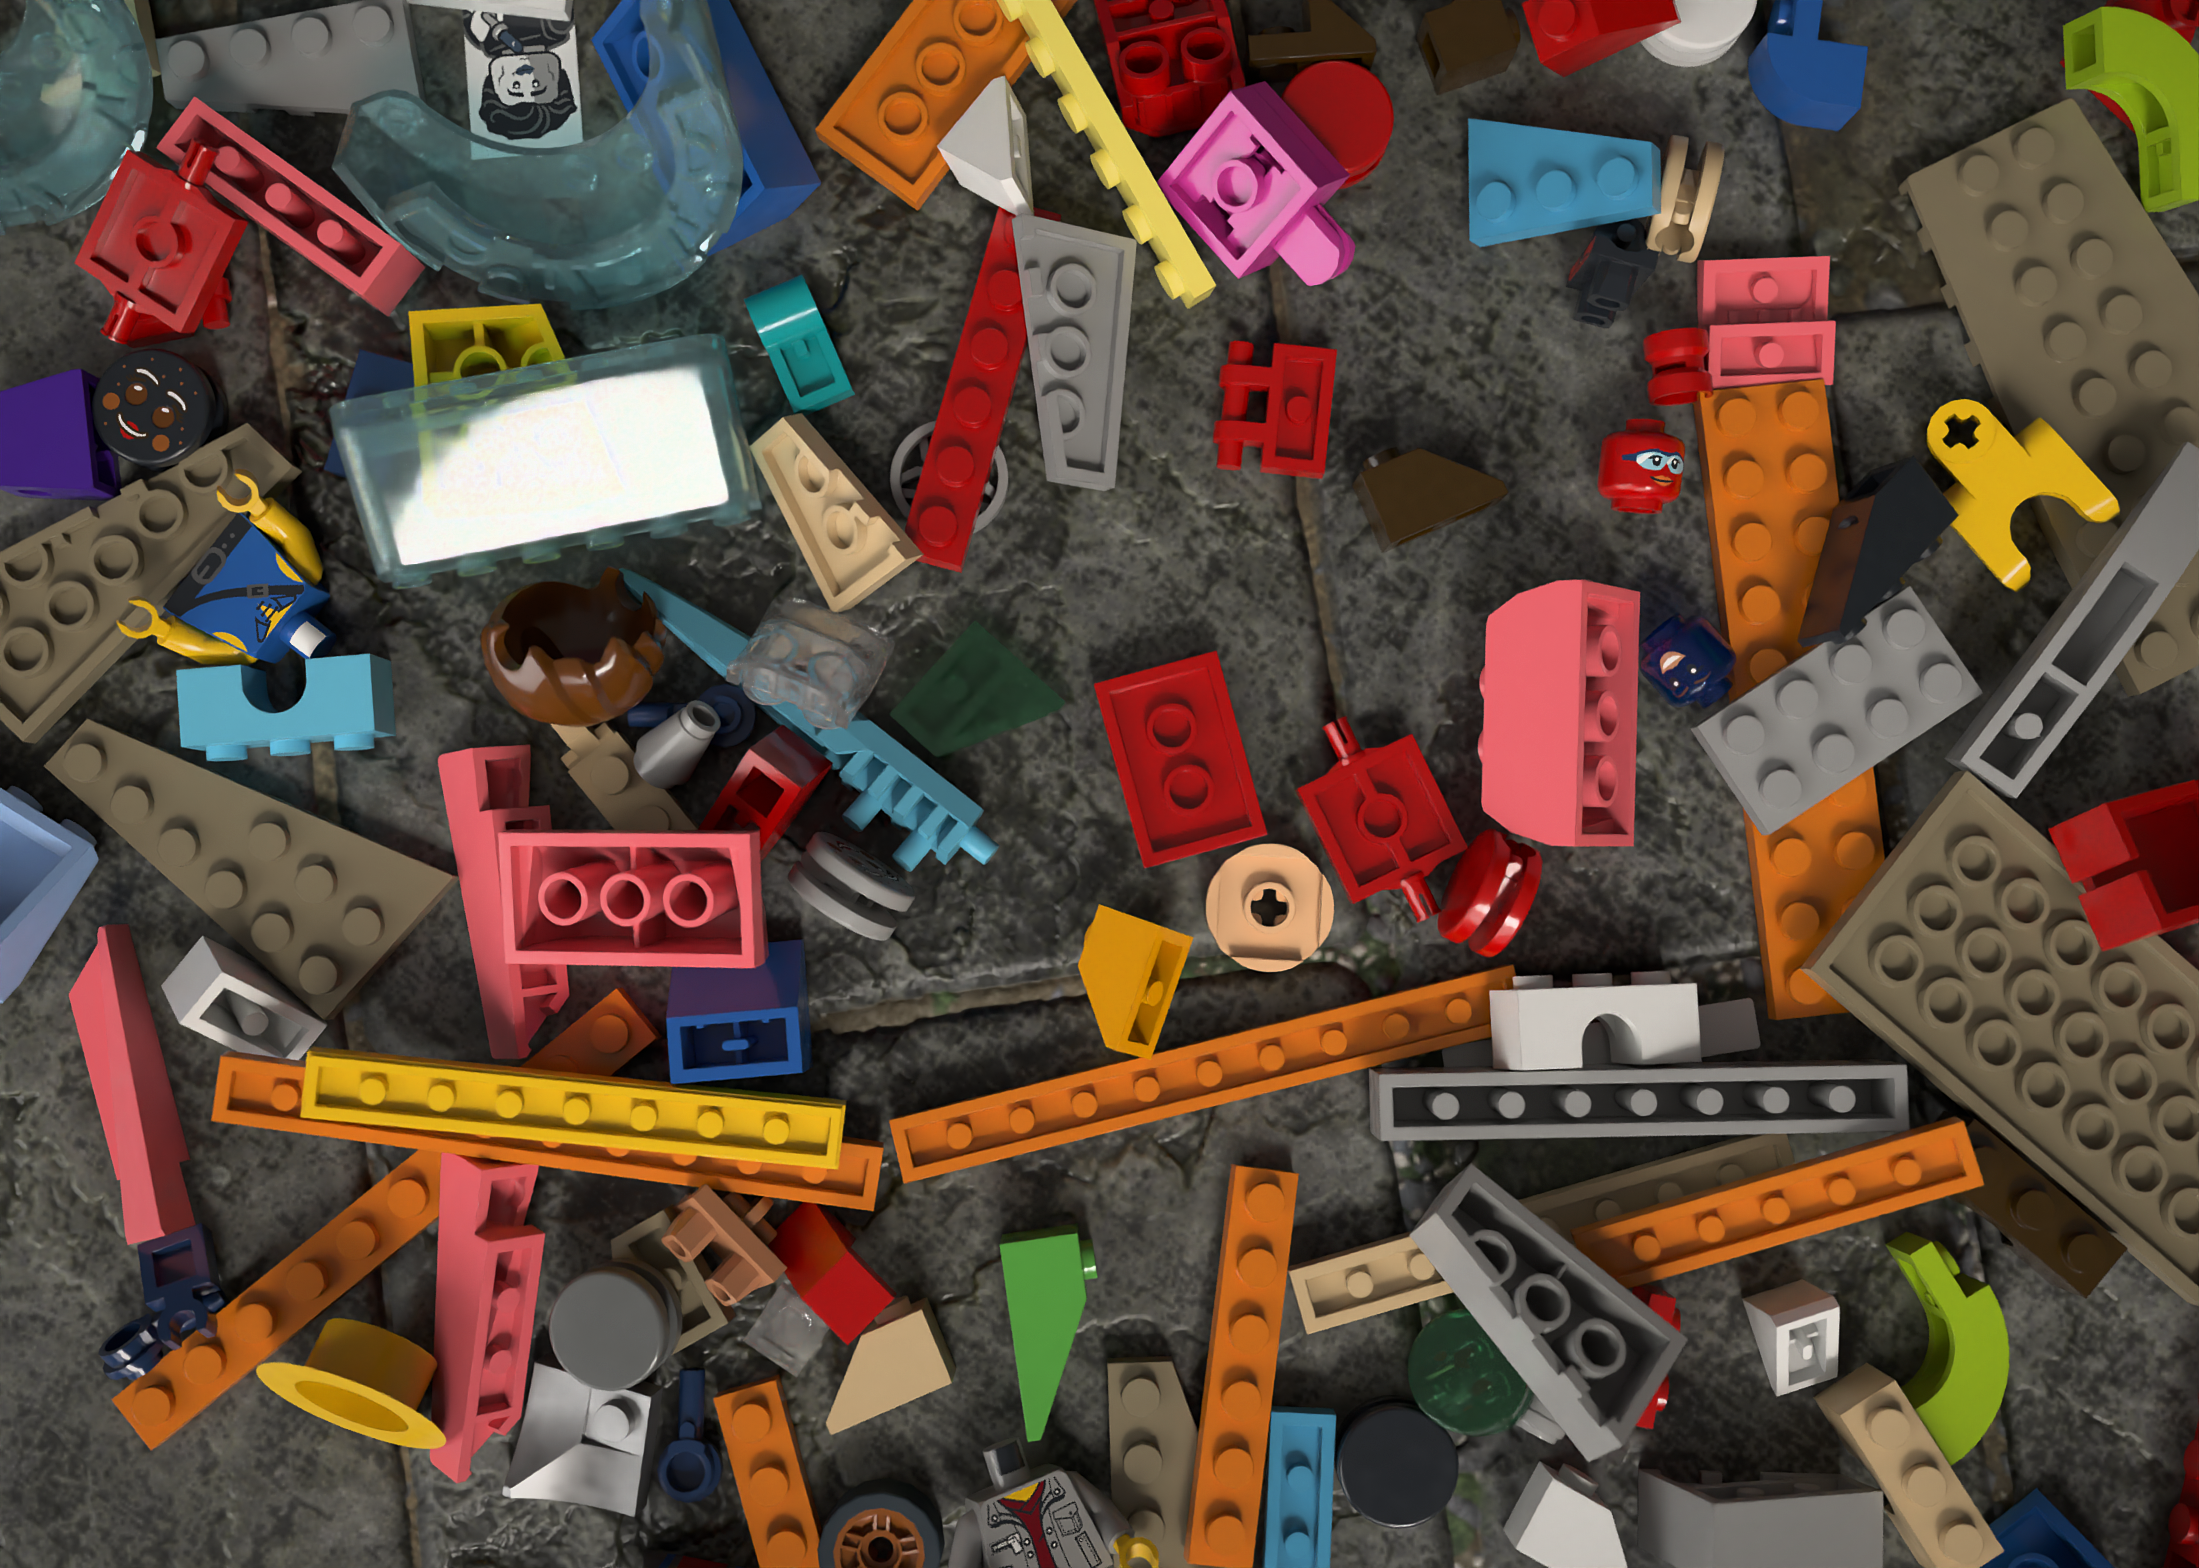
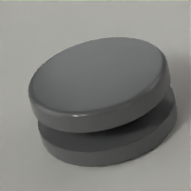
M632 1258L605 1260L574 1278L557 1296L549 1320L550 1341L562 1367L578 1382L602 1391H619L640 1383L669 1359L679 1342L682 1331L680 1301L669 1280L650 1264Z

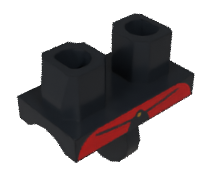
M1638 219L1596 226L1591 236L1590 244L1571 268L1566 285L1568 288L1580 291L1572 317L1575 321L1609 329L1614 323L1616 312L1624 311L1629 306L1631 297L1655 271L1660 251L1648 248L1645 243L1646 229Z

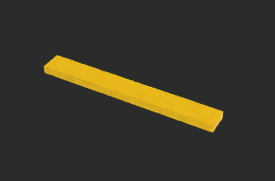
M312 1047L307 1051L300 1117L838 1169L846 1100Z

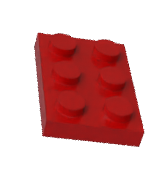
M1217 650L1094 684L1144 869L1268 835Z

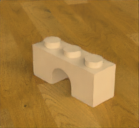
M1865 1363L1813 1397L1846 1450L1863 1464L1886 1495L1890 1503L1883 1508L1919 1564L1924 1568H1979L2004 1552L1895 1379Z

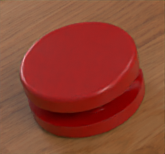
M1322 61L1300 71L1286 86L1281 99L1350 174L1339 189L1361 182L1380 163L1392 135L1394 111L1387 89L1371 71L1349 61Z
M1487 829L1481 832L1468 846L1469 849L1463 853L1445 889L1440 904L1442 911L1438 913L1437 922L1438 931L1442 937L1454 943H1461L1468 938L1470 949L1485 957L1497 955L1514 938L1532 906L1542 874V856L1536 848L1525 843H1517L1512 839H1506V834L1495 829Z

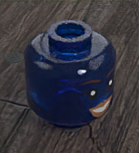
M1678 612L1659 625L1639 644L1640 648L1644 651L1639 661L1640 672L1672 707H1685L1697 701L1705 709L1721 698L1733 686L1727 675L1736 664V653L1707 618L1702 615L1684 618Z

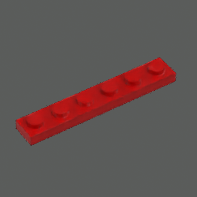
M1001 207L998 208L904 530L906 535L924 554L916 561L962 573L1028 343L1012 219L1016 215ZM1033 207L1034 216L1061 222V214Z

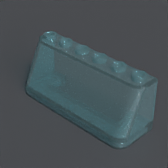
M717 334L686 336L354 398L337 403L329 409L334 438L376 576L384 583L392 582V586L395 589H408L430 584L433 582L431 574L457 569L459 576L489 573L497 569L496 561L519 556L522 557V562L527 564L551 561L561 557L560 548L586 544L588 551L612 549L625 544L624 536L649 531L651 538L673 537L686 533L688 531L687 523L713 519L715 526L734 525L751 519L750 511L763 509L731 359L725 337Z

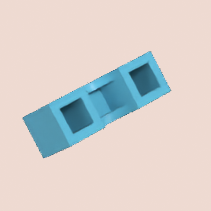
M372 654L305 659L306 688L304 694L296 705L280 713L272 706L268 698L265 671L244 665L176 670L181 747L206 751L207 761L248 759L247 748L269 746L270 755L272 756L305 755L311 753V743L334 741V750L339 751L375 748L374 737L396 736L391 661Z

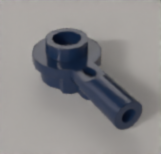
M723 684L709 688L699 697L698 701L711 706L720 718V728L715 732L709 744L728 748L738 746L749 738L756 726L757 712L754 702L747 693L736 686ZM639 702L628 710V724L630 727H656L686 707L688 703Z
M222 1288L202 1296L203 1304L215 1314L230 1303ZM164 1310L153 1317L150 1314H146L139 1319L125 1324L102 1344L99 1349V1356L105 1361L102 1369L109 1379L118 1380L128 1377V1379L134 1380L148 1373L160 1362L163 1357L161 1349L165 1344L158 1336L157 1323ZM196 1318L186 1321L181 1327L180 1333L195 1328Z
M705 1368L680 1369L678 1439L667 1445L660 1456L657 1468L659 1483L664 1491L675 1500L686 1503L701 1501L710 1495L721 1481L723 1472L720 1452L715 1444L704 1437Z

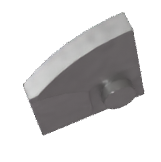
M546 1353L534 1362L532 1382L522 1429L503 1486L502 1495L510 1498L570 1502L635 1517L647 1506L663 1387L641 1381L632 1387L619 1391L593 1389L578 1382L569 1375L558 1361L556 1355Z

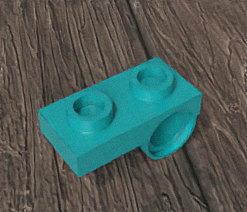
M803 274L744 299L754 326L771 359L794 414L802 413L806 416L855 395Z

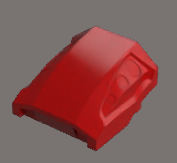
M1094 0L1099 32L1112 73L1124 127L1155 138L1201 128L1230 91L1245 87V78L1236 49L1230 16L1224 0H1113L1108 2L1107 0Z

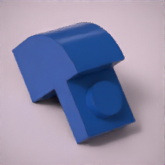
M1775 0L1769 16L1768 32L1748 57V75L1752 89L1762 105L1773 115L1785 122L1799 126L1839 131L1861 108L1868 46L1818 40L1823 0Z

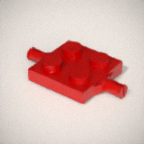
M198 138L191 139V144L178 171L169 170L143 152L127 149L74 264L99 279L116 299L104 326L100 330L110 340L120 344H128L129 337L141 313L154 315L180 333H195L249 221L218 202L203 185L216 157L220 153L218 149L211 147L212 145Z
M1347 716L1336 720L1335 723L1333 721L1322 727L1339 762L1335 763L1324 776L1297 788L1295 791L1350 904H1355L1382 890L1402 889L1414 913L1416 922H1421L1428 919L1429 916H1434L1442 911L1438 907L1424 877L1429 875L1440 862L1469 848L1413 734L1385 747L1362 750L1347 720Z

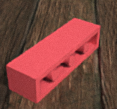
M195 96L156 147L179 167L191 144L192 138L203 140L212 145L211 147L218 149L220 153L216 157L203 185L388 317L425 269V266L401 243Z

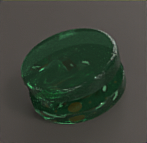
M1456 1309L1437 1316L1420 1331L1412 1345L1408 1360V1379L1412 1394L1424 1414L1444 1429L1469 1437H1490L1512 1428L1524 1417L1530 1408L1535 1396L1534 1392L1468 1309Z

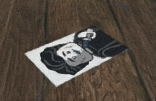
M572 4L570 21L463 9L472 156L584 147L574 4Z

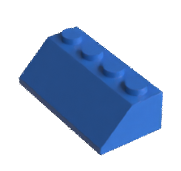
M622 0L591 39L699 257L711 256L788 218L821 184L729 0Z

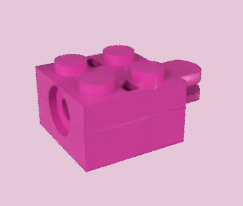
M1266 81L1230 91L1157 181L1168 202L1238 279L1271 265L1280 256L1305 284L1313 286L1339 276L1348 269L1353 261L1355 252L1354 241L1323 207L1348 179L1350 174Z

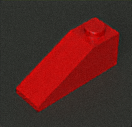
M784 724L749 748L698 830L759 831L761 864L804 808L833 762Z

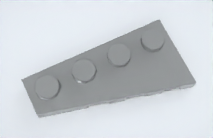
M363 0L155 39L165 100L176 109H185L195 96L214 111L256 113L258 109L285 110L289 115L315 116V112L345 113L351 118L377 120L378 115L405 117L407 121L430 122L410 7L406 0Z
M1021 213L1012 219L1047 481L1106 491L1115 488L1137 240Z

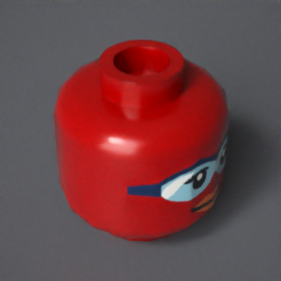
M1653 419L1626 420L1625 431L1610 433L1603 439L1597 489L1602 497L1612 500L1611 510L1637 514L1662 513L1663 504L1673 502L1678 498L1681 491L1685 444L1678 437L1664 433L1665 422Z

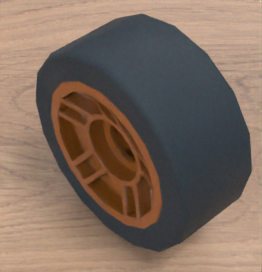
M890 1478L864 1481L844 1493L830 1511L823 1526L817 1549L819 1567L939 1568L945 1545L942 1519L930 1498L912 1484ZM882 1536L892 1542L893 1549L888 1551L886 1558L878 1557L879 1551L870 1543L874 1538Z

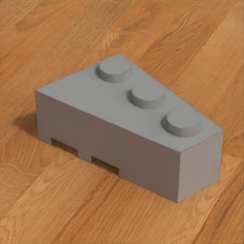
M1638 1469V1547L1676 1568H1883V1491L1842 1474L1760 1472V1481L1722 1483V1473L1720 1471L1699 1470V1483H1678L1662 1476L1659 1469Z

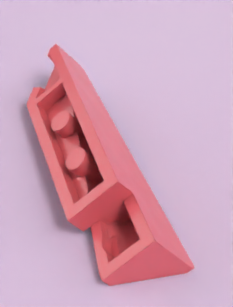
M530 745L469 748L441 754L438 757L439 773L490 1051L494 1059L527 1058L532 1051L528 1043L547 1016L558 1013L570 995L567 965L505 964L498 833L510 829L552 830L550 805L529 807Z
M442 1152L433 1356L438 1366L433 1375L431 1422L444 1434L446 1443L442 1447L430 1449V1460L434 1466L454 1482L460 1483L466 1481L472 1474L470 1471L471 1458L494 1432L505 1436L521 1418L545 1233L532 1224L524 1225L539 1170L538 1165Z

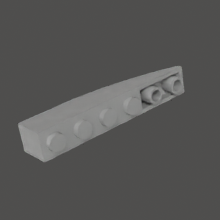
M2189 442L2183 443L1944 758L1962 771L1968 770L1997 795L2017 798L2132 647L2199 550V448Z

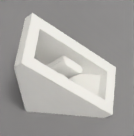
M1002 76L992 79L937 147L961 186L1016 216L1021 213L1034 216L1026 115L1006 77Z
M1802 1279L1742 1299L1770 1385L1776 1396L1837 1377L1840 1306L1833 1295Z

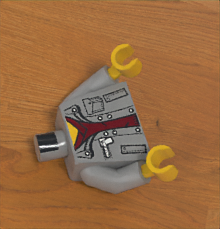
M1019 1437L1000 1441L983 1450L994 1485L965 1498L966 1513L957 1521L948 1568H1106L1113 1565L1110 1554L1117 1553L1119 1554V1568H1131L1127 1562L1134 1557L1147 1559L1152 1568L1159 1567V1552L1156 1545L1144 1537H1135L1134 1529L1112 1500L1077 1471H1064L1062 1467L1049 1463L1029 1469Z

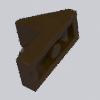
M1303 0V32H1295L1294 29L1286 26H1275L1260 31L1258 35L1248 36L1244 57L1245 83L1249 85L1264 81L1267 83L1290 82L1300 71L1308 66L1327 60L1353 62L1370 71L1377 52L1376 39L1331 0Z

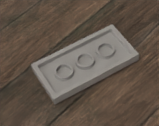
M1911 586L1899 590L1890 598L1873 607L1864 616L1868 621L1865 628L1850 640L1835 645L1832 641L1817 644L1690 728L1761 835L1772 834L1983 694Z

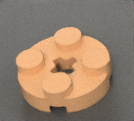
M1259 844L1242 850L1223 862L1207 888L1205 918L1210 933L1222 952L1249 969L1263 972H1278L1295 967L1306 958L1312 956L1315 950L1321 946L1327 938L1333 922L1334 900L1329 883L1324 875L1321 874L1317 865L1300 851L1289 846ZM1264 889L1275 890L1276 900L1286 902L1287 906L1286 914L1275 916L1273 926L1268 927L1262 925L1261 915L1251 913L1252 900L1262 899Z

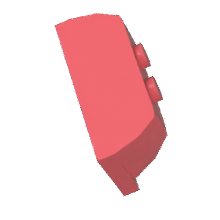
M1582 579L1560 580L1518 593L1488 616L1486 623L1485 666L1480 674V692L1484 699L1483 730L1478 740V754L1482 762L1481 803L1483 811L1511 833L1551 846H1634L1640 624L1639 591Z
M510 829L498 833L505 964L756 968L762 965L769 955L766 913L761 893L759 831Z

